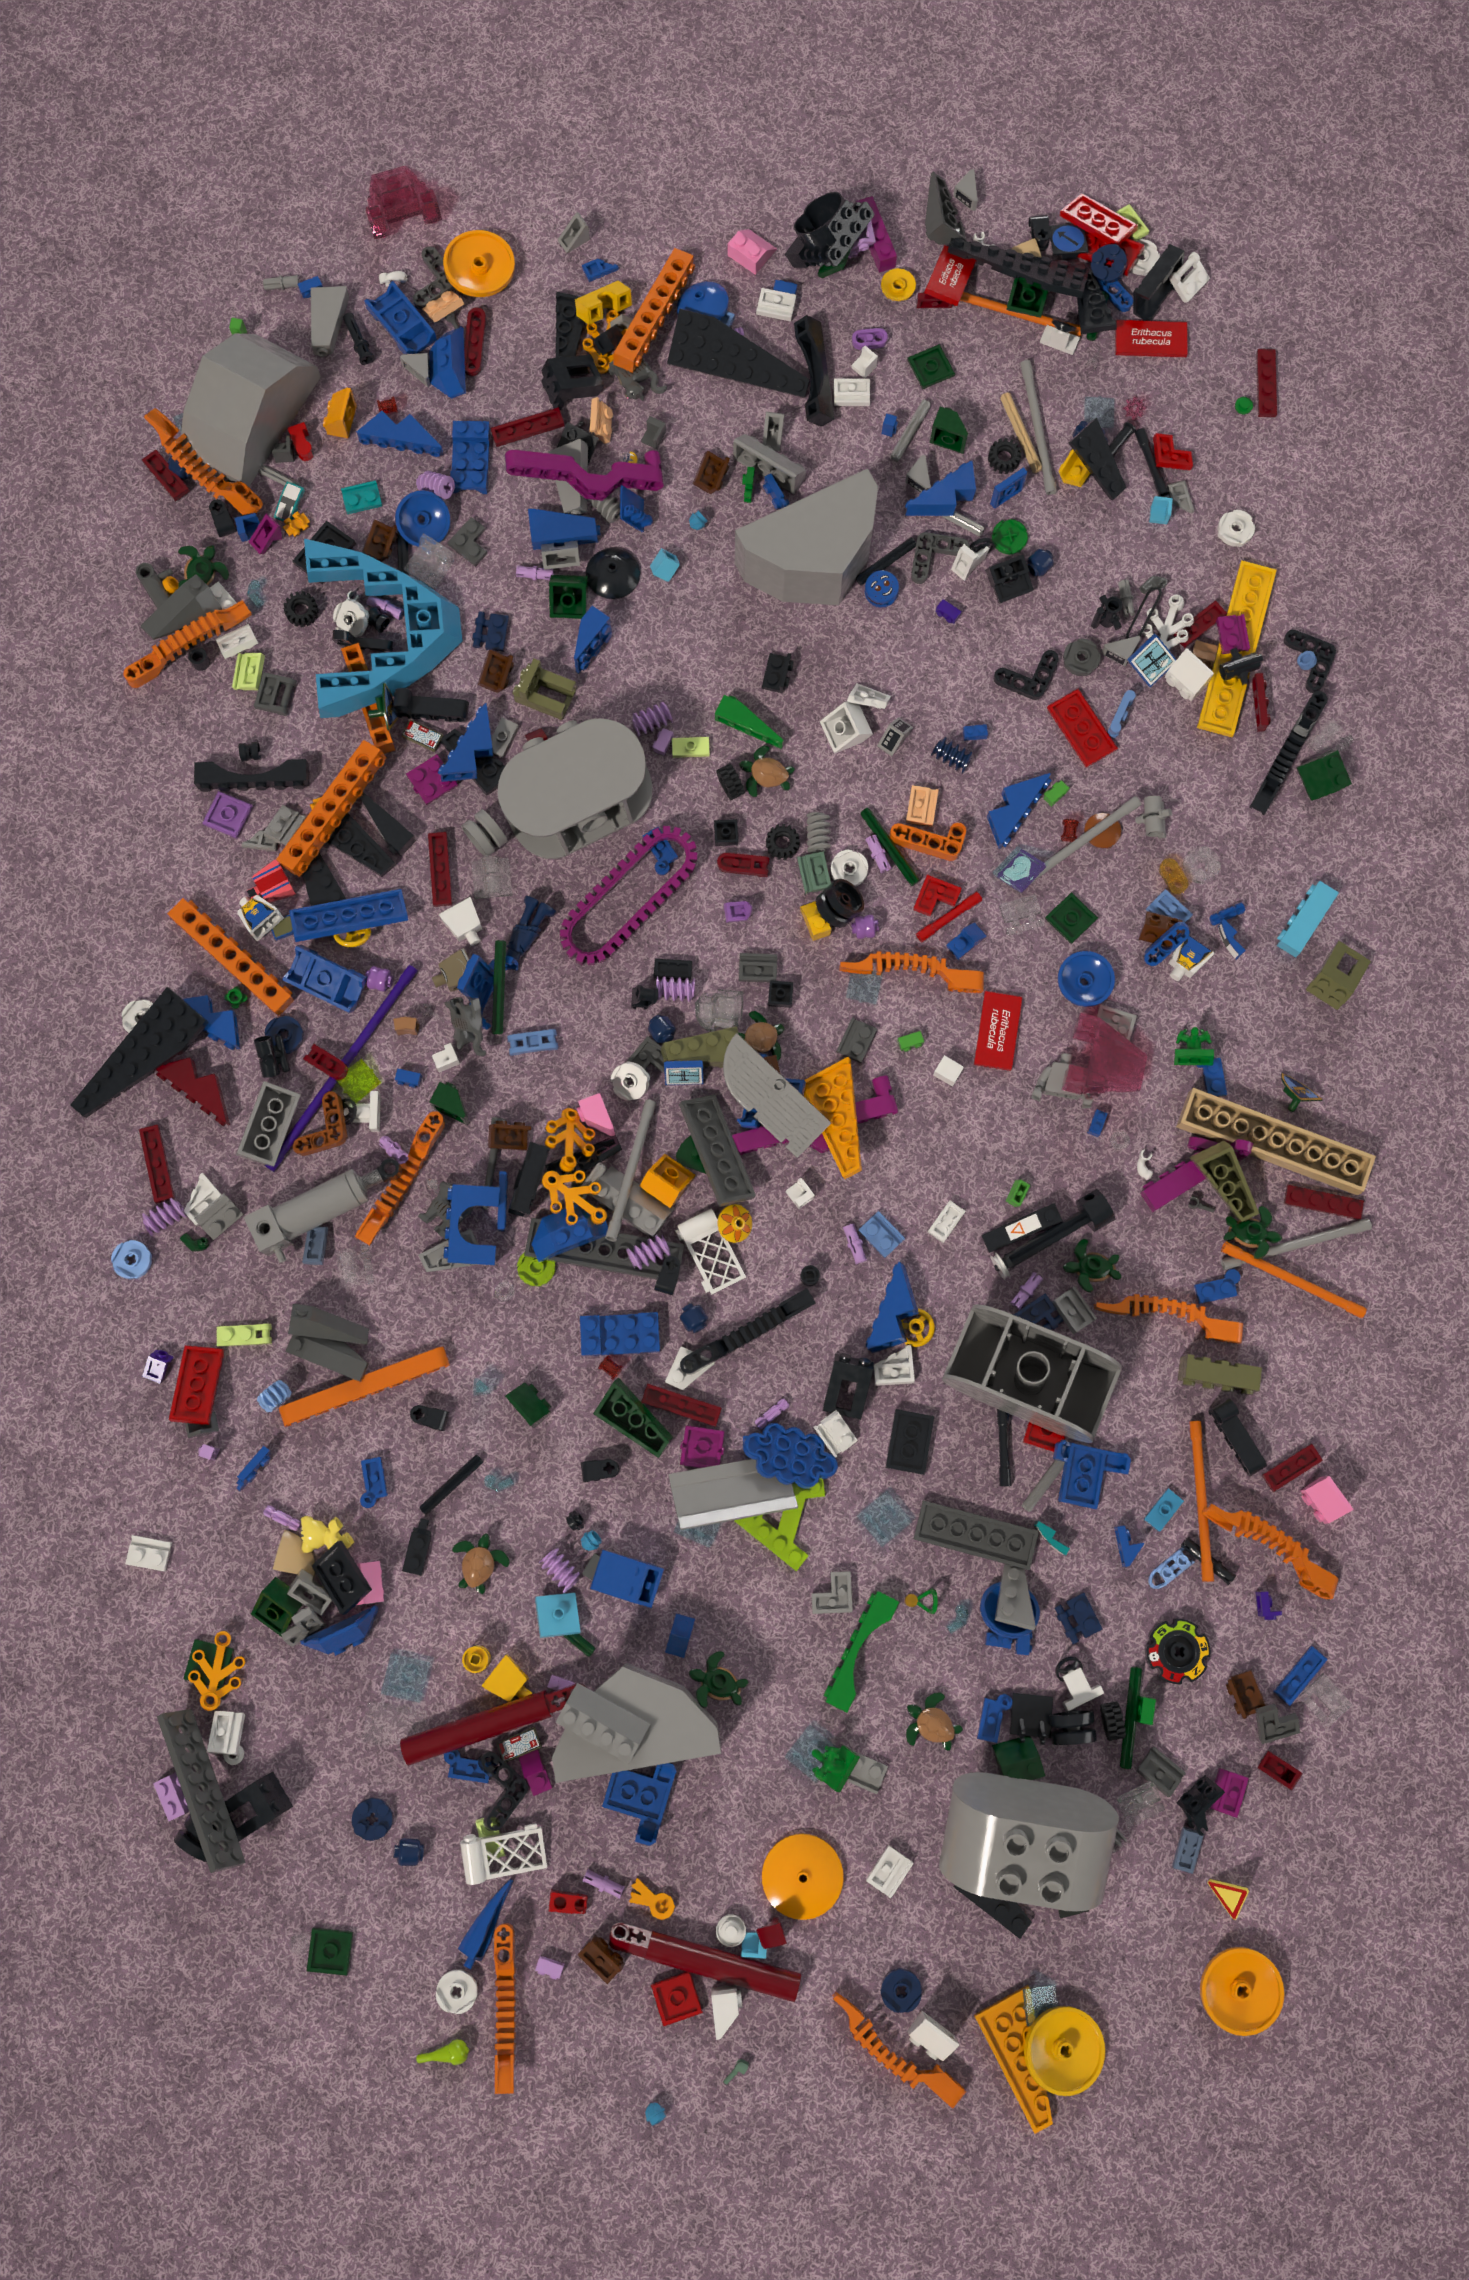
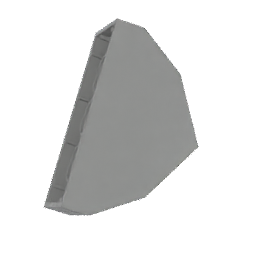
M233 334L202 356L183 411L181 435L185 434L187 438L181 445L184 446L189 442L192 446L187 452L191 453L195 450L197 454L194 456V459L197 460L201 457L203 459L201 465L204 466L207 463L210 466L207 470L208 472L215 469L217 471L215 476L218 477L222 473L225 476L224 480L226 482L235 483L241 481L249 487L258 474L261 465H264L272 453L274 443L279 442L321 378L318 367L257 334Z
M868 468L735 530V565L744 582L782 602L839 605L869 559L878 486Z
M625 1663L593 1692L650 1723L630 1763L624 1762L566 1728L552 1756L555 1781L558 1783L721 1754L718 1724L710 1713L699 1705L697 1699L685 1686Z

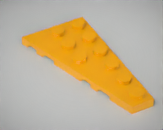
M849 1056L805 1079L804 1090L805 1098L831 1122L822 1134L844 1179L862 1171L852 1067Z
M1026 1985L979 2011L974 2016L1034 2134L1052 2125L1053 2121L1047 2090L1035 2082L1025 2062V2039L1031 2024L1034 2022L1029 1985Z

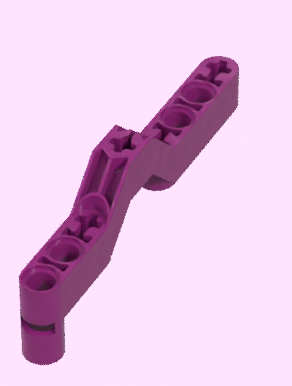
M509 450L505 453L506 472L509 475L566 481L585 499L603 501L620 485L626 488L658 491L664 486L660 453L655 450L644 454L645 464L616 462L611 466V471L607 475L587 473L575 462L572 456L523 450Z
M888 1075L872 1080L876 1097L855 1102L857 1124L868 1122V1119L874 1118L875 1120L887 1117V1114L892 1113L894 1115L898 1113L894 1095L889 1094L892 1091ZM764 1126L732 1135L739 1155L757 1151L761 1147L765 1149L776 1146V1143H780ZM822 1133L810 1145V1147L820 1153L830 1151ZM785 1138L782 1144L787 1143L789 1141Z

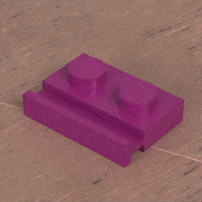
M1241 614V616L1218 617L1216 622L1222 654L1231 653L1230 650L1237 648L1238 652L1249 651L1250 645L1244 614Z
M1219 1768L1215 1783L1225 1793L1210 1809L1238 1818L1249 1778Z

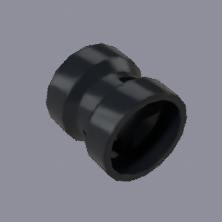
M373 607L368 611V625H373L375 630L382 633L389 625L390 617L386 614H381L379 609Z
M258 741L251 742V744L239 743L238 748L241 762L248 761L249 759L261 760V755L258 754V752H261Z
M813 1265L805 1266L800 1274L801 1282L809 1287L817 1284L820 1278L819 1270Z

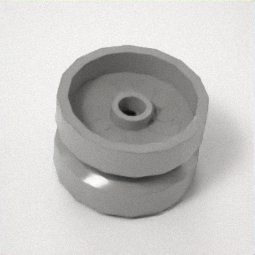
M481 809L474 815L475 822L467 820L461 825V828L472 844L487 858L495 852L492 843L500 848L507 842V838L498 824L488 813Z

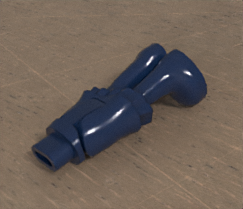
M527 895L524 898L526 907L519 923L515 925V928L513 927L506 946L508 948L506 956L515 958L517 962L539 936L538 933L541 931L539 926L546 916L553 917L557 913L552 907L543 902L540 903L537 899ZM538 908L530 926H527L533 912Z

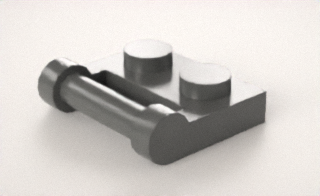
M263 672L254 703L255 709L287 716V707L293 687L295 688L297 681L292 678ZM281 684H284L286 687L281 704L276 706Z

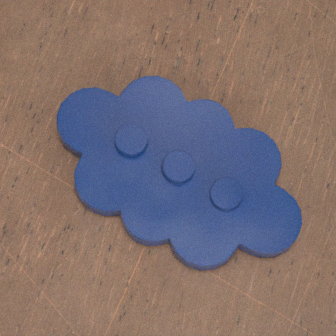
M771 1423L763 1429L762 1434L752 1433L743 1442L744 1453L749 1458L756 1460L758 1473L765 1478L776 1477L784 1485H790L795 1482L799 1487L809 1489L818 1482L819 1478H830L838 1469L836 1458L832 1454L824 1452L825 1447L822 1439L816 1434L804 1435L797 1427H791L786 1430L778 1423Z

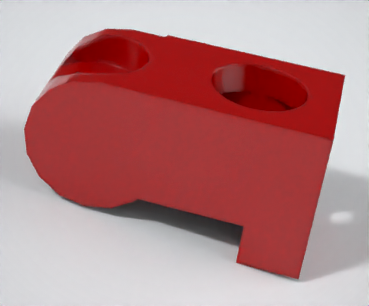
M302 422L288 427L287 429L299 458L302 461L311 460L314 452L311 444L305 438L309 436L305 423Z
M551 1889L548 1910L550 1912L586 1914L588 1895Z

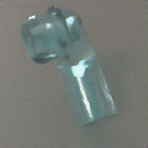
M252 580L248 586L247 597L257 608H260L264 605V601L259 597L261 584L258 580Z
M487 1475L484 1478L485 1486L495 1492H501L514 1485L511 1476L503 1480L493 1475Z
M958 1605L955 1608L956 1620L946 1625L950 1634L963 1628L967 1623L969 1612L964 1605Z

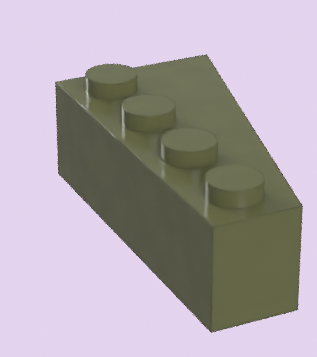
M737 1026L665 1042L661 1047L664 1062L702 1060L703 1068H723L724 1055L731 1039L738 1033Z
M1222 1141L1189 1157L1233 1215L1241 1222L1260 1214L1233 1147L1230 1144Z
M1191 1354L1180 1357L1178 1381H1183V1385L1195 1386V1383L1202 1384V1388L1214 1389V1386L1222 1387V1391L1234 1392V1389L1241 1390V1394L1253 1395V1392L1260 1391L1261 1367L1240 1363L1231 1365V1362L1223 1360L1211 1362V1358L1196 1357L1194 1359L1195 1355Z

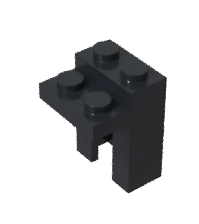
M591 355L548 358L541 370L543 375L542 385L547 392L549 401L553 408L559 407L560 410H562L567 399L595 397L600 394L604 387L603 380ZM587 367L590 368L593 374V377L571 378L575 376L588 375L590 372Z
M846 1353L835 1354L823 1411L832 1413L837 1410L840 1415L861 1420L874 1362L867 1358H853ZM842 1379L857 1383L850 1410L836 1407Z
M273 1771L225 1801L228 1813L233 1812L249 1801L257 1814L238 1828L230 1817L238 1842L293 1807Z

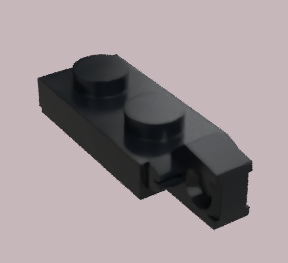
M420 1518L418 1528L414 1527L413 1532H411L402 1569L403 1572L420 1576L423 1574L432 1537L431 1531L427 1530L428 1519Z

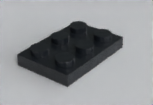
M325 521L310 539L350 550L356 544L354 539L328 521ZM304 546L292 562L307 573Z
M895 1409L885 1468L925 1475L934 1416Z
M337 1541L312 1565V1568L341 1615L347 1614L372 1590L342 1541Z

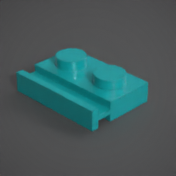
M376 480L341 488L347 515L382 507Z

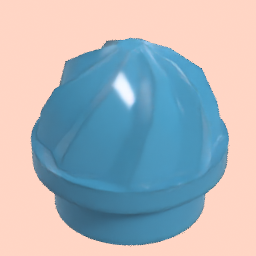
M699 511L695 514L692 513L689 519L690 527L696 530L702 529L708 522Z
M593 1530L585 1532L581 1539L582 1547L588 1551L599 1548V1544L602 1542L600 1536Z
M650 2103L645 2111L647 2122H650L652 2126L666 2118L665 2109L658 2103Z

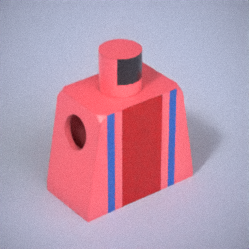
M276 859L252 876L256 886L247 890L251 899L258 895L262 896L269 903L296 894Z

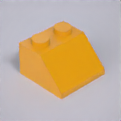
M347 387L333 393L332 399L328 401V414L323 420V427L326 429L327 435L349 438L357 407L351 388Z
M664 1154L647 1171L639 1187L661 1201L662 1204L671 1208L696 1175L667 1154Z

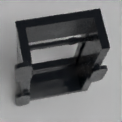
M1171 244L1168 245V249L1166 248L1142 280V283L1139 284V288L1134 290V315L1145 321H1152L1160 311V305L1172 289L1175 291L1169 277L1184 264V250Z
M533 1142L529 1143L522 1168L519 1169L514 1183V1193L508 1213L524 1218L530 1215L531 1210L529 1208L533 1205L532 1202L536 1196L548 1152L550 1151L549 1147Z

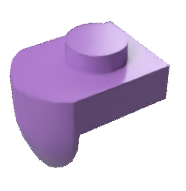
M747 901L725 903L726 923L749 919L753 909L751 904Z

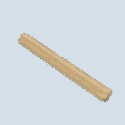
M1009 392L1001 395V401L1033 473L1040 472L1042 465Z

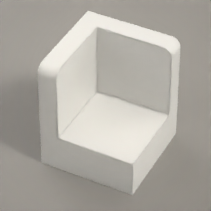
M864 346L861 356L852 364L851 368L865 379L877 367L878 356L868 347Z
M451 1043L444 1045L445 1050L432 1055L439 1073L460 1064Z
M944 1055L933 1075L953 1086L962 1072L963 1066Z
M799 1178L797 1183L786 1190L787 1195L798 1209L815 1197L802 1178Z

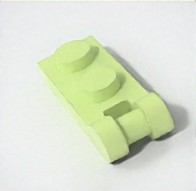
M272 1324L217 1327V1346L272 1344V1337H270ZM257 1331H262V1338H257Z

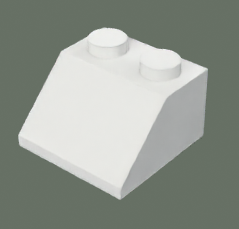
M1186 648L1169 668L1165 678L1170 686H1175L1179 690L1180 695L1184 699L1192 701L1207 687L1214 672Z
M844 702L820 721L834 754L858 745L873 735L860 705L856 703Z
M735 1985L712 1988L711 1997L716 2040L723 2037L739 2015V2008H742L741 1990H737Z
M922 2010L907 2031L910 2036L909 2040L917 2047H920V2045L927 2049L926 2053L934 2060L939 2058L944 2061L959 2046L954 2034Z

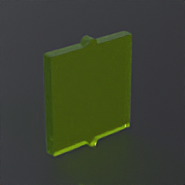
M362 1058L348 1069V1074L344 1079L336 1080L343 1088V1093H347L355 1103L381 1084V1081L373 1073L374 1070L370 1069Z

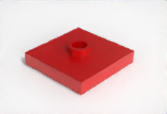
M686 1971L651 1984L663 2027L703 2013L690 1972Z

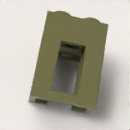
M533 658L531 664L528 663L526 669H522L520 674L521 680L513 689L512 694L514 695L515 702L563 720L576 692V682L542 669L541 662ZM540 686L566 695L564 703L538 694Z
M1338 941L1328 954L1317 975L1307 986L1306 991L1338 1010L1354 993L1371 961L1341 941ZM1345 953L1358 960L1352 966L1348 975L1337 969Z

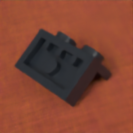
M773 653L769 654L761 689L783 693L784 688H788L790 677H787L788 671H792L794 660H791V653H788L787 657Z

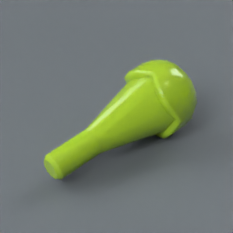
M456 2039L433 2052L418 2054L416 2060L418 2063L438 2061L459 2065L466 2061L469 2048L463 2040Z

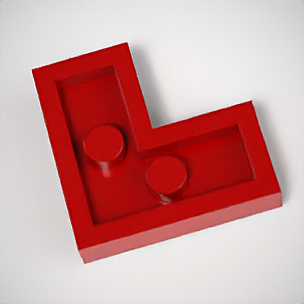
M1155 433L1153 443L1156 467L1191 470L1193 467L1191 451L1175 450L1173 435Z
M927 875L913 910L931 916L937 900L955 907L962 888Z

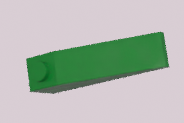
M723 695L715 712L716 721L782 749L783 739L736 697Z

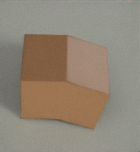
M1196 640L1192 653L1211 669L1218 646Z
M400 1017L393 1019L395 1031L398 1035H418L420 1023L417 1018Z

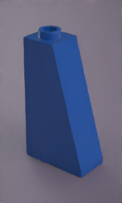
M532 508L528 509L533 550L541 549L542 544L554 543V547L565 546V542L577 541L578 545L598 543L597 536H601L600 525H596L595 518Z

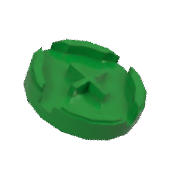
M1014 519L1000 521L992 532L995 548L1004 554L1020 552L1025 548L1028 540L1025 526Z

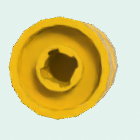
M481 1645L468 1648L462 1657L464 1668L471 1673L484 1671L491 1662L489 1650Z

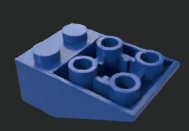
M593 605L580 622L574 655L576 673L578 674L581 670L587 669L590 664L589 660L593 656L596 657L601 650V645L604 642L607 643L612 637L610 617Z
M602 1550L590 1589L652 1608L664 1569L648 1562Z

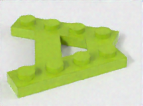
M821 1478L809 1489L801 1488L795 1482L792 1483L798 1508L783 1511L778 1530L762 1518L763 1515L738 1519L735 1522L797 1571L809 1555L793 1543L805 1499L825 1497L824 1482Z

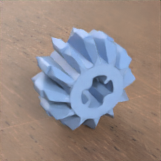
M278 1380L265 1389L258 1396L257 1401L266 1412H272L291 1396L292 1392L287 1384Z

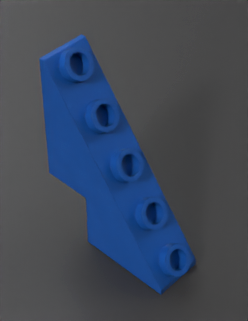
M381 411L356 431L359 442L364 445H369L370 443L377 444L381 448L389 446L399 451H404L405 449L412 450L416 454L429 453L434 457L444 455L442 446L411 414L396 425Z
M973 461L963 463L955 472H950L943 480L935 482L930 489L923 490L914 500L910 499L905 505L907 509L905 515L953 516L957 505L956 501H973L976 492Z
M487 703L478 708L476 718L468 723L465 735L459 737L455 750L452 749L448 755V761L439 768L438 774L441 775V782L477 779L475 758L493 756Z
M1050 773L1003 788L1001 794L1006 806L989 811L987 815L998 849H1001L1002 846L1007 847L1012 839L1009 837L1011 833H1016L1022 825L1020 823L1022 817L1027 818L1032 810L1030 808L1032 803L1036 804L1041 798V790L1048 788L1052 781L1049 778Z
M208 995L183 999L209 1022L202 1030L208 1033L207 1037L216 1042L218 1040L225 1042L224 1046L233 1051L235 1048L240 1049L237 1015L233 1010L213 1013L212 999Z
M901 1262L895 1264L893 1268V1277L891 1282L887 1284L885 1299L880 1303L878 1318L874 1320L872 1334L866 1341V1347L872 1353L907 1342L901 1320L919 1314L906 1268Z

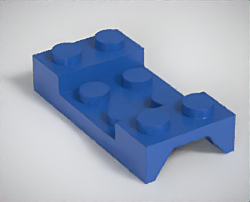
M394 281L389 284L386 293L377 299L364 300L366 309L376 321L382 324L403 354H418L437 340L435 331Z
M453 421L452 471L450 473V477L455 482L453 494L458 493L460 490H477L482 494H487L490 446L489 421Z
M302 944L295 947L296 956L292 966L282 980L348 1013L355 1011L367 982V976L353 969L348 970L318 955V952Z
M658 1312L580 1316L582 1357L660 1352Z

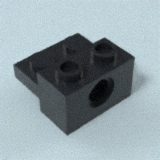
M1023 554L985 570L999 604L1034 591Z

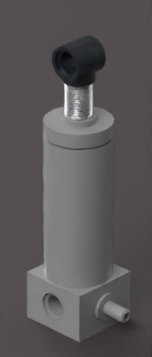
M389 1158L385 1159L377 1167V1170L375 1169L362 1177L357 1175L354 1169H350L274 1208L266 1205L244 1216L259 1252L268 1256L275 1253L279 1263L285 1262L286 1257L282 1249L293 1245L292 1239L368 1202L367 1189L383 1181L399 1179L403 1171L402 1166L396 1160ZM395 1165V1171L392 1174H388V1167Z

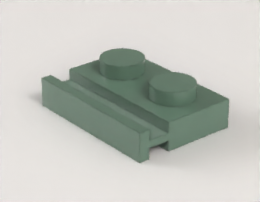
M824 851L797 857L805 894L827 889L831 881Z

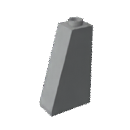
M346 286L311 288V344L314 355L325 357L328 354H333L349 301V293Z
M578 439L548 451L549 454L572 456L575 462L588 473V446L583 440ZM555 480L563 512L578 516L587 512V499L578 493L568 482Z

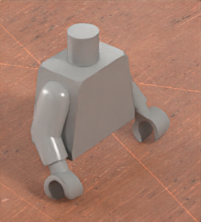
M1066 1053L1061 1054L1060 1063L1053 1062L1051 1066L1044 1068L1031 1096L1032 1099L1040 1102L1042 1094L1076 1100L1081 1097L1083 1099L1082 1108H1091L1093 1097H1090L1085 1074L1080 1071V1066L1071 1065L1072 1055Z

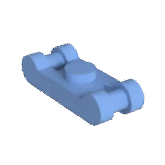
M1132 690L1125 692L1107 733L1112 739L1118 736L1121 730L1120 721H1125L1128 715L1126 708L1130 707L1136 695Z
M549 1029L508 1035L507 1039L511 1047L509 1055L557 1050L556 1030ZM542 1038H548V1043H543ZM518 1041H523V1046L518 1047Z

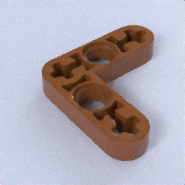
M329 1091L322 1098L326 1130L297 1138L293 1143V1150L297 1154L307 1156L341 1146L346 1142L347 1130L341 1097L337 1093ZM334 1114H338V1121L331 1123V1117ZM337 1132L340 1134V1136H338V1140L334 1138L337 1136ZM319 1137L324 1138V1142L321 1146L316 1145V1141ZM302 1143L306 1144L303 1150L299 1149V1147H302Z

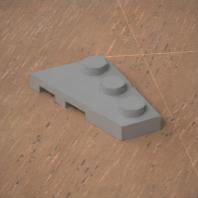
M471 1228L460 1233L467 1242L479 1245ZM448 1240L418 1255L426 1272L478 1265L447 1263V1259L443 1258L444 1247H448Z
M1005 1564L1002 1571L995 1621L1034 1631L1036 1625L1025 1570Z

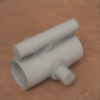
M1148 796L1144 798V813L1136 817L1135 821L1137 824H1145L1146 836L1166 838L1165 819L1172 815V810L1170 808L1164 810V802L1160 796Z

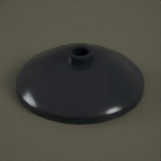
M620 548L603 549L592 556L587 564L586 576H588V585L600 597L606 599L623 598L633 592L639 583V564L635 557L626 550Z

